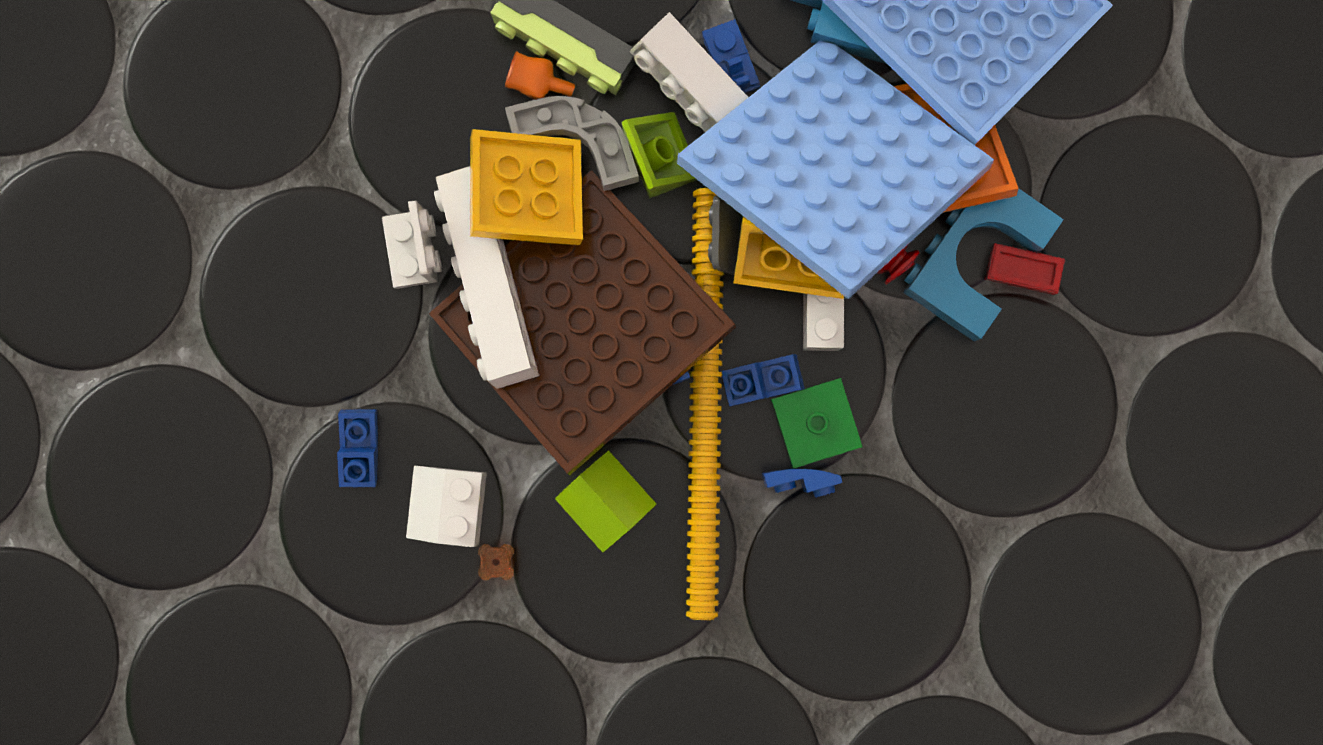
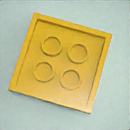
M473 129L470 136V237L580 245L583 240L581 140Z

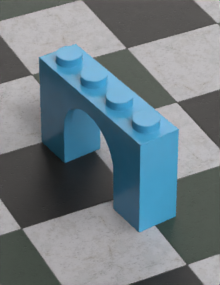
M1018 189L1017 196L952 210L945 220L950 226L943 236L937 233L924 250L929 256L922 266L916 263L904 279L909 285L903 293L972 341L982 339L1002 308L971 288L961 277L956 264V252L964 234L975 228H993L1005 233L1029 251L1039 252L1044 249L1064 219L1020 189Z

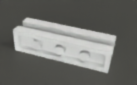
M670 12L629 51L634 56L636 64L643 71L650 73L660 84L662 92L668 98L675 100L685 110L688 120L694 125L700 126L704 132L749 98Z

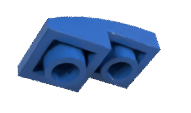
M796 354L721 371L729 406L805 389Z
M377 409L340 410L338 413L340 449L337 452L339 487H376L378 468Z
M784 469L762 473L765 487L770 488L774 486L775 493L796 488L795 480L799 479L801 480L803 491L807 493L813 491L814 497L836 492L834 485L843 483L840 475L820 470Z

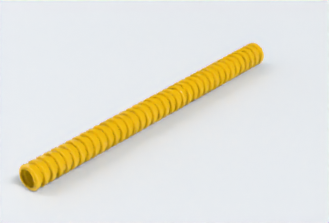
M699 188L693 191V197L696 198V202H693V209H696V213L692 214V218L696 220V224L692 225V230L696 232V235L692 236V242H695L696 246L692 247V253L695 254L692 264L695 265V269L691 271V274L695 276V282L723 310V304H720V299L723 298V293L720 292V288L723 287V281H720V277L724 275V272L713 269L708 256V247L712 242L709 209L713 205L714 196L717 195L708 188ZM723 340L694 365L693 371H690V377H693V382L690 383V388H693V394L689 395V399L693 400V405L689 406V410L693 411V417H689V422H693V428H689V433L692 434V439L689 440V445H692V451L688 452V455L692 456V462L688 463V467L692 468V474H688V479H692V485H688V490L691 491V496L688 497V502H691V508H688L691 519L687 520V524L691 525V530L687 531V536L691 537V542H687V548L691 549L690 553L687 554V559L690 560V565H687V571H690V576L686 577V582L690 583V588L686 589V593L690 594V599L686 600V605L690 606V609L686 611V617L693 620H713L718 617L715 606L719 605V601L715 599V595L719 594V589L715 588V583L719 582V577H715V572L719 571V566L716 565V560H719V554H716V549L719 548L716 537L720 536V532L716 531V526L720 525V520H716V514L720 513V509L716 508V503L720 502V497H717V491H720L717 480L720 479L721 475L717 474V468H721V463H717V457L721 456V452L717 451V445H721V440L717 439L718 434H721V429L718 428V423H721L718 411H722V407L718 406V400H722V395L718 394V389L722 388V384L718 383V378L722 377V372H719V366H722V361L719 360V355H722V349H719V344L723 343Z

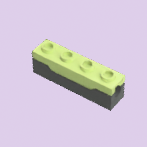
M498 0V3L495 4L490 12L496 24L495 29L510 39H513L515 36L527 42L525 46L531 52L540 57H544L547 54L556 59V65L566 73L574 76L577 72L588 78L587 84L600 93L605 94L608 90L616 95L622 86L621 84L625 81L636 63L634 56L629 52L633 48L632 46L554 0Z

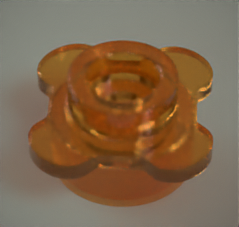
M484 544L479 548L478 555L481 557V568L478 570V575L481 579L489 580L491 577H501L503 580H509L514 575V569L511 567V557L514 555V549L511 545L503 544L501 547H491L489 544ZM498 559L499 565H494L493 560Z

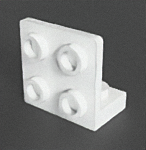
M417 201L408 202L410 212L382 217L392 283L395 289L438 282L437 272H442L439 251L434 250L431 242V237L436 236L433 215H429L428 210L423 209Z

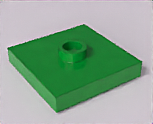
M841 378L771 399L792 469L863 447Z

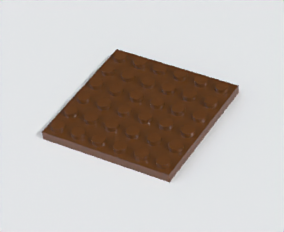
M592 170L582 178L583 240L580 245L512 240L505 246L539 376L499 389L489 383L569 475L574 473L736 328L735 323L611 190H603L601 180ZM462 284L434 308L429 315L479 371L477 359L482 357L479 345L475 346L469 334L468 325L473 324L470 311L466 312L461 302L460 291L464 290Z

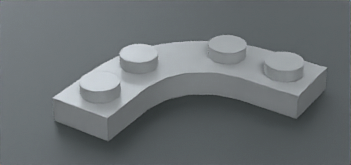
M568 96L545 97L505 107L511 133L547 137L564 135L581 140V143L588 147L595 160L604 191L639 182V175L627 138L616 120L606 111L602 112L595 107L585 104L582 99Z

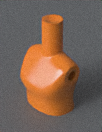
M516 51L508 71L505 87L519 91L523 95L536 100L544 98L549 90L571 97L575 84L554 77L553 63L550 60L529 57Z

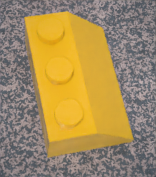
M743 216L734 284L844 299V295Z

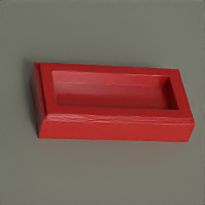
M994 243L990 252L985 280L1056 295L1059 291L1065 259Z

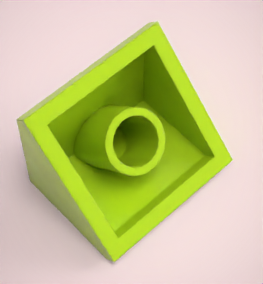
M675 112L631 118L622 122V130L629 143L635 165L649 199L697 180L677 164L678 154L688 147Z
M609 450L555 498L602 552L606 551L657 505Z

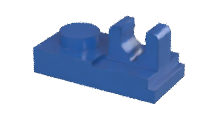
M734 19L702 31L701 36L708 54L745 94L760 89L758 77L736 20Z

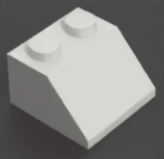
M414 465L406 538L467 547L479 545L487 473Z

